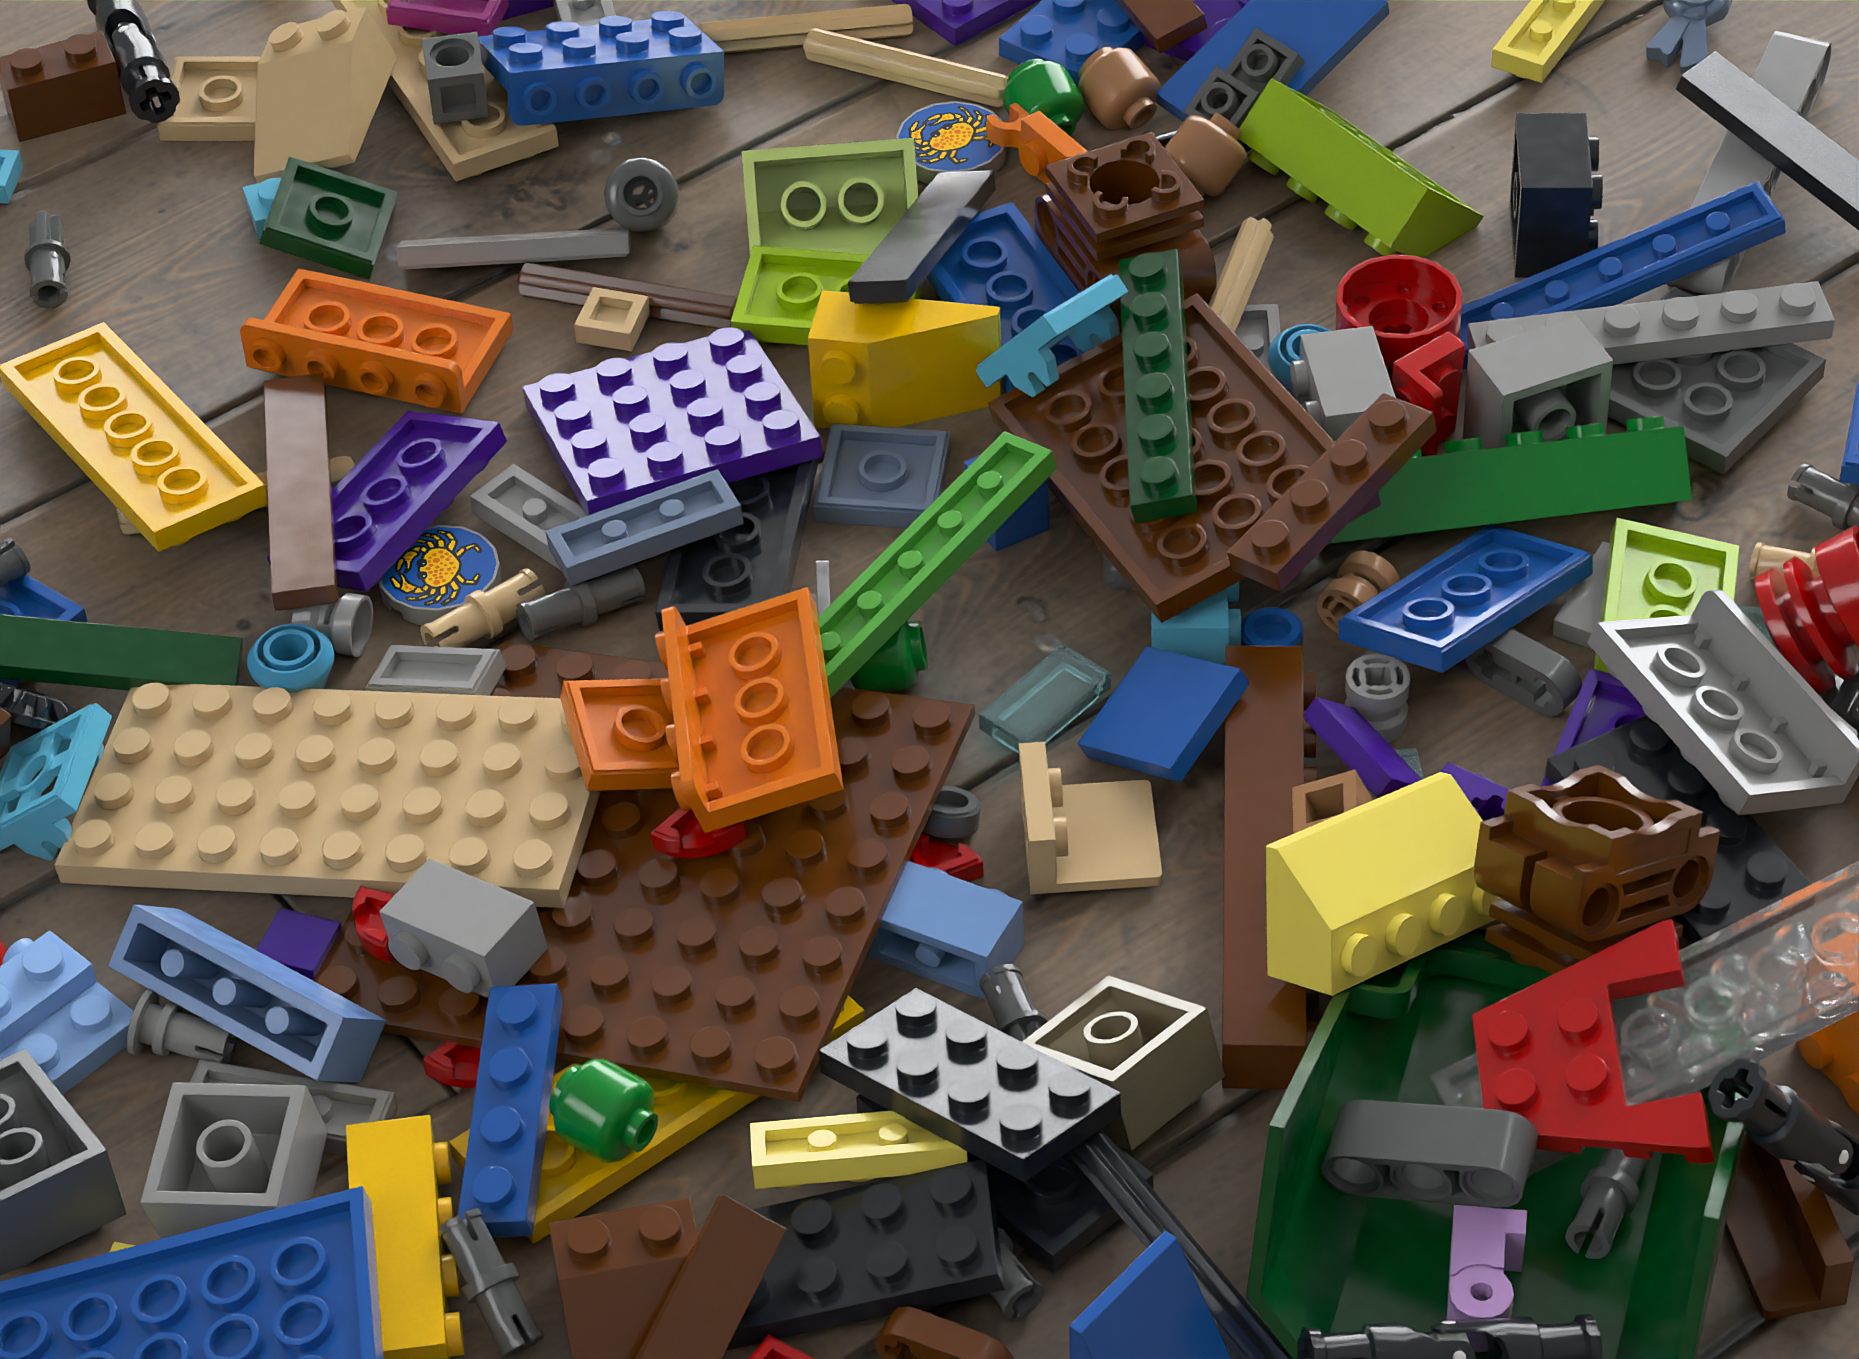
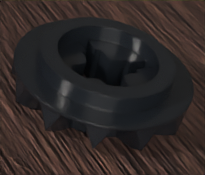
M0 682V707L11 715V722L43 730L77 712L71 703L66 700L17 685Z

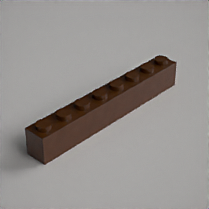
M1226 645L1225 665L1241 669L1250 684L1225 718L1222 1067L1225 1077L1222 1078V1088L1287 1089L1320 1023V1020H1306V1009H1319V992L1268 976L1266 845L1294 834L1292 787L1317 780V767H1304V758H1316V732L1305 721L1303 716L1304 711L1308 709L1316 698V673L1303 672V646Z

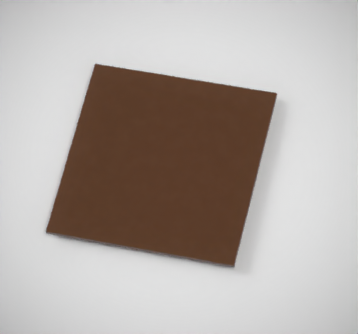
M503 641L499 649L507 666L490 696L560 698L563 681L660 679L669 677L662 662ZM841 687L830 698L844 789L743 821L747 835L745 840L731 849L707 857H673L663 854L653 847L650 833L680 808L673 788L601 791L564 908L536 907L548 949L514 985L557 983L563 997L555 1061L583 1065L592 1059H605L636 1075L800 1102L820 1059L819 1050L825 1047L905 866L911 858L976 714L974 704ZM351 910L342 926L340 934L312 981L385 1019L386 1023L382 1032L440 1042L449 1041L463 1046L481 1048L488 998L473 991L470 993L462 992L453 987L447 980L425 970L409 969L398 962L395 957L390 963L375 958L362 946L355 929L354 914Z

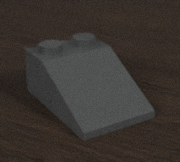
M26 1049L0 1060L1 1276L16 1268L27 1266L38 1257L79 1237L90 1235L102 1226L127 1214L106 1148Z

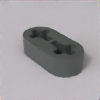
M1512 628L1465 658L1470 670L1483 683L1545 716H1557L1578 697L1582 688L1581 677L1569 660Z

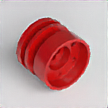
M1386 255L1372 258L1350 269L1338 284L1336 330L1373 326L1391 382L1393 362L1448 331L1460 340L1462 289L1455 276L1436 262L1412 255Z
M1856 525L1815 547L1816 563L1820 576L1817 577L1803 560L1794 556L1783 564L1784 576L1781 572L1771 568L1754 579L1755 591L1765 624L1777 650L1818 695L1834 687L1836 684L1835 673L1845 681L1856 677L1859 673L1856 652L1853 646L1856 644L1859 647V527Z

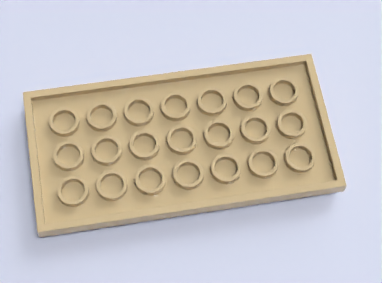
M148 683L141 687L130 688L104 748L102 757L97 764L71 827L73 831L69 841L63 843L54 866L60 882L70 884L354 898L360 886L396 894L430 858L531 900L535 903L536 907L564 908L601 791L586 790L560 698L304 689L288 693L285 689L279 687L264 689L257 686L164 685L162 683Z

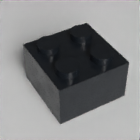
M1516 113L1509 197L1515 278H1529L1598 248V220L1590 219V216H1594V209L1602 208L1603 179L1602 174H1592V172L1598 171L1599 138L1588 137L1586 113Z

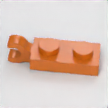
M1013 103L1010 105L1009 123L1000 121L993 114L987 116V138L998 146L1018 148L1020 163L1030 175L1036 176L1045 185L1051 182L1046 176L1045 165L1088 152L1040 111L1029 115L1019 104Z

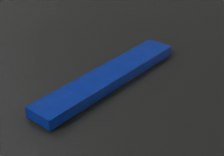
M1755 181L1462 306L1460 340L1465 344L1463 370L1468 366L1469 347L1466 342L1468 323L1614 306L1786 233L1785 219L1759 181Z

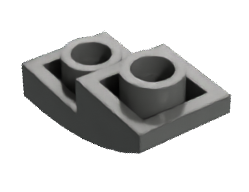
M1255 28L1225 71L1215 66L1183 112L1188 117L1198 115L1207 120H1210L1214 113L1217 112L1240 128L1270 79L1273 78L1287 86L1305 61L1290 48Z

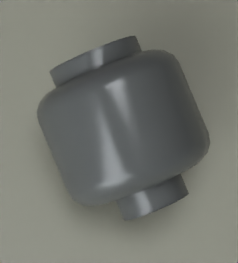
M645 157L628 159L616 166L607 178L604 190L606 208L615 222L623 228L640 234L656 232L666 226L676 214L680 200L678 184L670 170L657 160ZM644 187L641 194L633 195L635 190ZM650 189L654 193V200L652 204L647 198ZM633 201H643L647 208L637 207Z

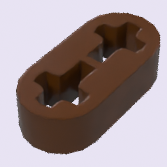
M908 1306L898 1307L891 1312L875 1341L876 1351L882 1359H1014L1009 1350L996 1339Z

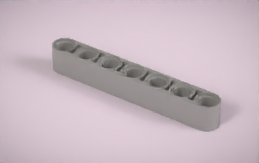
M1775 31L1752 79L1807 120L1826 78L1832 53V43ZM1727 130L1690 209L1755 181H1759L1771 199L1783 172ZM1747 250L1671 281L1666 285L1704 295L1728 292Z

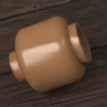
M1111 47L1099 49L1081 66L1078 89L1084 98L1085 106L1105 128L1117 130L1129 125L1131 129H1137L1145 125L1154 116L1157 109L1155 105L1157 101L1156 93L1160 89V82L1131 49H1112Z
M1217 112L1214 113L1210 120L1198 115L1187 117L1165 147V150L1202 197L1205 194L1211 197L1222 195L1247 160V153L1244 147L1237 141L1243 132Z

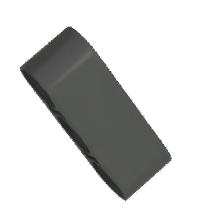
M1352 1100L1343 1104L1338 1112L1321 1165V1172L1325 1180L1334 1188L1356 1196L1485 1207H1510L1517 1204L1523 1196L1538 1143V1131L1525 1117L1504 1110Z

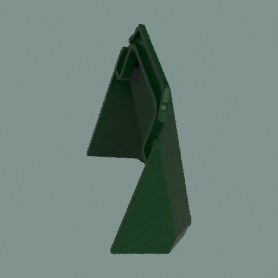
M1475 929L1333 995L1272 1118L1268 1130L1246 1299L1293 1359H1297V1343L1302 1327L1317 1326L1321 1333L1360 1332L1364 1324L1401 1323L1419 1332H1434L1431 1331L1432 1325L1446 1321L1454 1205L1461 1204L1364 1197L1347 1194L1334 1188L1325 1180L1321 1172V1165L1338 1112L1342 1105L1349 1101L1373 1100L1484 1109L1472 1014L1553 975L1539 967L1526 966L1514 961L1511 953L1485 941L1486 930ZM1683 969L1686 986L1617 999L1613 1001L1619 1043L1648 1028L1662 1027L1669 1034L1670 1041L1675 1047L1676 1052L1675 1057L1669 1063L1625 1085L1628 1106L1701 1092L1706 1107L1715 1162L1705 1164L1686 1162L1684 1154L1653 1152L1652 1158L1647 1162L1637 1184L1640 1194L1636 1207L1630 1215L1622 1218L1613 1238L1610 1252L1600 1259L1585 1257L1594 1237L1592 1233H1587L1579 1253L1571 1249L1567 1244L1565 1236L1583 1200L1581 1195L1583 1180L1591 1169L1598 1167L1606 1148L1583 1146L1582 1154L1535 1150L1520 1201L1510 1207H1490L1527 1210L1522 1272L1504 1271V1275H1506L1513 1287L1512 1317H1531L1536 1324L1570 1323L1573 1322L1576 1315L1591 1314L1597 1322L1601 1335L1602 1359L1697 1358L1745 1134V1126L1742 1124L1727 1122L1713 1113L1708 1093L1717 1073L1735 1060L1750 1058L1760 1064L1764 1040L1756 1030H1742L1738 1025L1739 1009L1730 999L1720 993V986L1710 974ZM1732 1090L1730 1092L1731 1097L1735 1100L1742 1098L1735 1091ZM1475 1352V1359H1486L1487 1352Z

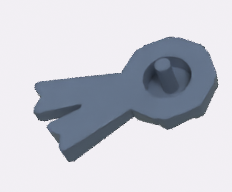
M1663 0L1664 11L1671 19L1647 43V59L1660 60L1665 67H1669L1679 50L1682 49L1680 73L1683 75L1708 57L1706 27L1726 17L1732 0Z

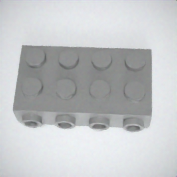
M1706 591L1692 615L1597 622L1587 641L1589 646L1603 660L1608 672L1620 680L1642 705L1644 713L1651 720L1658 723L1680 748L1684 759L1702 773L1716 789L1721 801L1727 807L1734 810L1737 815L1843 803L1859 776V739L1724 591Z

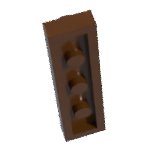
M1382 393L1227 551L1231 570L1282 592L1437 431L1433 412Z

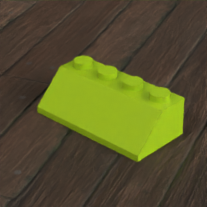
M1273 78L1270 79L1239 128L1243 132L1239 140L1252 148L1248 156L1252 162L1273 175H1277L1280 169L1291 176L1286 183L1287 187L1315 203L1318 196L1329 203L1324 212L1327 216L1351 231L1355 229L1357 224L1368 231L1363 241L1384 256L1396 255L1397 252H1400L1404 255L1424 258L1477 227L1484 217L1329 107Z

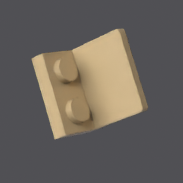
M1045 742L1019 743L1020 798L1030 895L1158 886L1162 883V866L1150 781L1130 780L1062 785L1061 769L1048 768Z

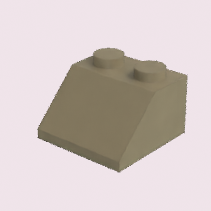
M1109 975L1022 1041L1120 1092L1121 1116L1102 1129L1117 1146L1131 1151L1138 1145L1148 1141L1157 1130L1186 1107L1194 1104L1202 1094L1225 1077L1206 1007Z

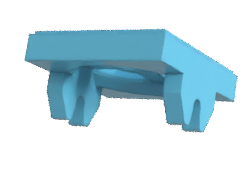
M1110 274L1041 316L977 365L978 368L975 370L986 388L1008 376L1016 388L1031 397L1036 396L1045 390L1043 384L1048 387L1059 379L1056 358L1051 352V348L1069 336L1078 349L1086 352L1120 334L1118 319L1109 306L1129 291L1117 274L1114 276Z
M97 703L82 708L10 747L0 772V851L15 844L27 854L51 861L55 858L58 848L61 849L63 843L69 841L73 829L65 817L76 812L93 766L97 767L104 752L102 742L112 715ZM43 768L40 774L32 781L37 772ZM58 776L53 790L41 796L53 779Z

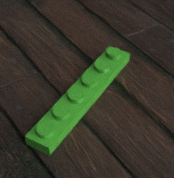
M1004 431L818 617L830 698L1057 469L1052 450Z

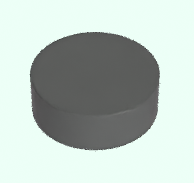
M943 786L923 832L942 838H962L974 834L979 828L980 801L966 790Z

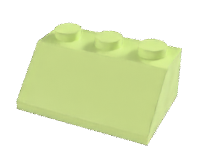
M914 138L742 151L750 254L753 245L870 255L918 198Z

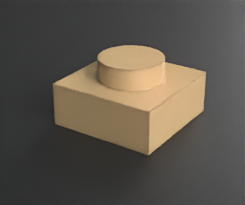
M593 287L574 324L576 342L632 352L650 315L648 296Z

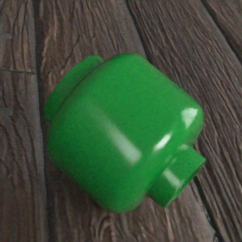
M1042 59L1028 60L1016 67L1010 73L1002 95L1003 105L1008 115L1010 105L1017 103L1029 115L1037 111L1042 112L1069 136L1075 132L1076 124L1080 121L1085 109L1084 98L1068 71L1058 62L1044 61Z
M909 618L850 678L855 689L877 692H890L913 687L919 678V671L928 670L927 647L921 621L911 622Z
M592 1059L581 1066L574 1065L567 1069L555 1085L550 1098L549 1108L550 1113L554 1116L556 1134L566 1143L601 1162H618L628 1156L633 1150L636 1152L642 1151L652 1140L658 1126V1116L653 1113L655 1098L652 1087L644 1079L605 1059Z

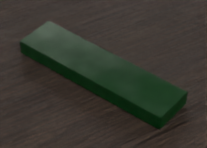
M0 614L1 679L129 691L131 687H141L148 683L238 686L243 652V638Z

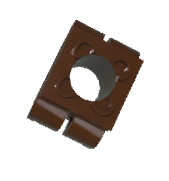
M1152 132L1045 165L1046 176L1051 182L1046 183L1047 194L1037 196L1035 199V233L1080 293L1110 274L1113 276L1117 274L1119 276L1120 259L1136 257L1144 253H1157L1177 249L1182 265L1184 300L1198 294L1209 304L1217 286V274L1210 246L1199 231V228L1204 227V217L1199 212V210L1204 209V199ZM1119 298L1109 307L1117 317L1119 330L1122 333L1121 302Z
M1601 765L1577 770L1566 779L1553 785L1537 786L1527 784L1509 789L1507 791L1504 815L1480 822L1474 862V879L1477 887L1501 899L1490 903L1489 916L1503 922L1486 929L1485 941L1511 953L1512 959L1517 963L1539 967L1551 974H1555L1661 921L1686 913L1696 907L1710 886L1720 830L1711 826L1700 829L1702 811L1677 800H1661L1650 797L1634 787L1625 776ZM1673 920L1677 936L1682 938L1684 925Z

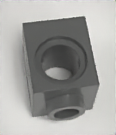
M477 32L421 39L433 123L440 124L489 117Z

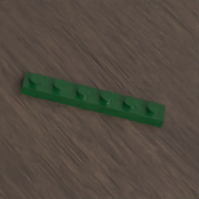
M1172 249L1157 253H1144L1136 257L1120 259L1119 278L1129 291L1120 298L1129 495L1130 507L1136 524L1197 513L1183 274L1178 250Z

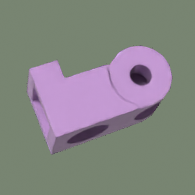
M1454 1205L1446 1321L1512 1317L1513 1287L1506 1275H1504V1271L1522 1272L1527 1210ZM1465 1332L1475 1352L1488 1351L1489 1346L1484 1332Z

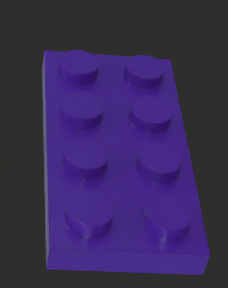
M407 411L332 489L337 587L368 592L371 587L381 581L385 572L408 548L418 541L419 536L442 511L453 503L454 498L478 473L486 468L492 457L506 444L507 440L499 422ZM269 555V556L267 557V560H268L269 565H270V555Z

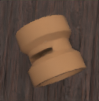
M1368 551L1353 552L1339 567L1336 575L1337 579L1328 583L1319 595L1316 603L1318 614L1331 630L1339 634V619L1399 582L1400 577L1395 568L1385 558Z

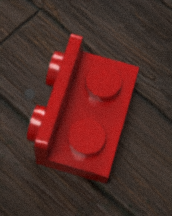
M1450 331L1393 362L1391 385L1395 397L1431 411L1434 414L1437 431L1421 447L1422 456L1436 455L1437 445L1446 440L1451 433L1455 432L1465 344Z

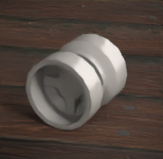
M346 593L344 596L338 597V602L293 609L291 624H303L320 631L331 641L337 654L359 657L368 644L372 630V601L369 596Z
M1385 654L1363 655L1354 660L1347 668L1345 679L1347 699L1345 705L1355 707L1387 742L1399 738L1406 730L1408 721V704L1406 702L1410 690V673L1408 668L1399 659Z

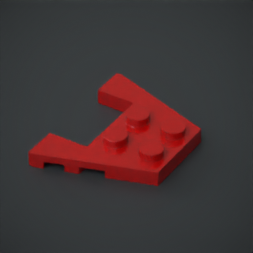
M1673 920L1661 921L1472 1014L1483 1108L1514 1112L1525 1117L1538 1131L1536 1150L1582 1154L1583 1146L1622 1149L1624 1156L1629 1158L1651 1159L1653 1152L1684 1154L1686 1162L1705 1164L1715 1162L1706 1107L1701 1092L1628 1106L1613 1001L1686 986L1678 936Z

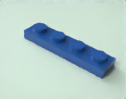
M557 983L490 987L458 1215L464 1220L466 1218V1211L480 1208L483 1214L482 1218L492 1238L533 1236L563 997Z

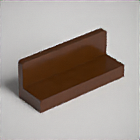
M1744 1134L1724 1230L1760 1315L1766 1320L1845 1305L1854 1259L1825 1194L1793 1168L1796 1162L1772 1156L1751 1141L1747 1134Z

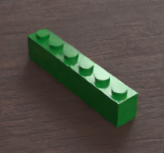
M1664 416L1626 420L1627 432L1604 435L1603 423L1566 427L1567 439L1543 442L1542 430L1505 434V447L1483 449L1482 439L1478 437L1445 441L1446 454L1422 456L1420 448L1378 491L1381 505L1347 523L1328 544L1692 500L1684 426L1665 427Z

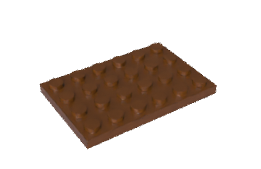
M1198 294L1184 300L1197 513L1135 524L1129 495L1122 333L1057 366L1059 379L1048 387L1043 384L1045 390L1036 396L1031 397L1020 389L1015 388L988 403L993 421L1002 432H1008L1052 450L1057 469L1048 477V487L1161 623L1246 578V576L1231 570L1227 551L1335 442ZM1378 492L1349 522L1381 505Z

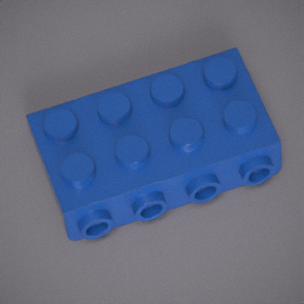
M660 11L653 13L650 20L632 21L630 18L622 16H609L601 18L599 25L579 26L574 22L558 21L547 24L546 30L529 32L520 27H500L493 30V35L478 37L482 65L508 91V115L518 126L713 106L719 104L724 98V51L680 12Z

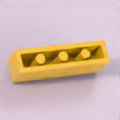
M430 1115L346 1125L349 1189L363 1186L372 1202L384 1359H452L453 1356L465 1355L460 1311L451 1313L448 1311V1298L461 1296L458 1265L452 1254L445 1255V1240L438 1232V1228L455 1217L452 1197L441 1198L440 1185L453 1183L448 1141L435 1143Z

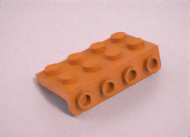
M299 268L264 320L248 318L240 328L248 368L289 377L323 373L326 385L463 414L513 332L511 313Z
M808 587L688 626L685 625L676 606L662 609L663 632L657 633L655 640L659 656L669 677L661 679L660 685L667 709L674 719L673 724L666 726V736L675 761L679 763V771L671 773V783L676 800L682 811L692 809L703 831L707 833L844 789L817 607Z

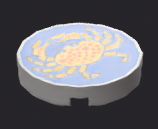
M957 101L935 103L914 111L901 122L896 139L914 138L917 180L927 185L930 184L939 172L994 170L995 174L1005 163L1008 147L998 146L987 138L986 122L987 116L991 114L1000 121L1002 120L993 111L977 104Z
M436 525L425 529L419 536L418 541L398 558L385 572L378 584L383 604L390 611L393 607L402 613L404 620L417 625H424L465 604L464 599L466 595L475 590H481L485 593L501 584L502 575L496 548L484 535L463 526Z

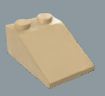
M367 6L346 12L335 10L324 15L322 18L299 24L288 22L277 27L270 34L257 64L254 179L257 183L271 178H282L289 156L327 169L355 162L398 58Z

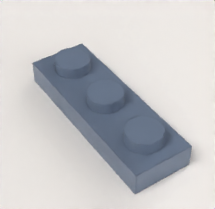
M717 469L546 530L545 533L551 554L569 585L573 586L744 523L741 505Z

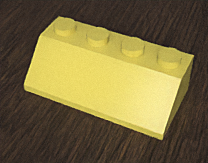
M1439 772L1266 845L1268 976L1333 996L1496 920L1489 916L1490 903L1501 899L1477 887L1474 879V862L1480 822L1483 820L1451 774Z

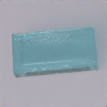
M1062 643L979 713V729L1019 753V743L1045 742L1046 744L1111 688V672Z

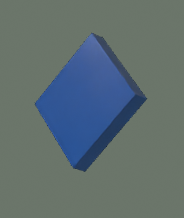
M1146 646L1077 744L1087 758L1181 783L1250 682L1239 668Z

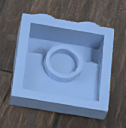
M50 930L35 941L23 938L10 946L0 966V1060L26 1049L63 1095L127 1047V1033L133 1010L97 982L92 963Z

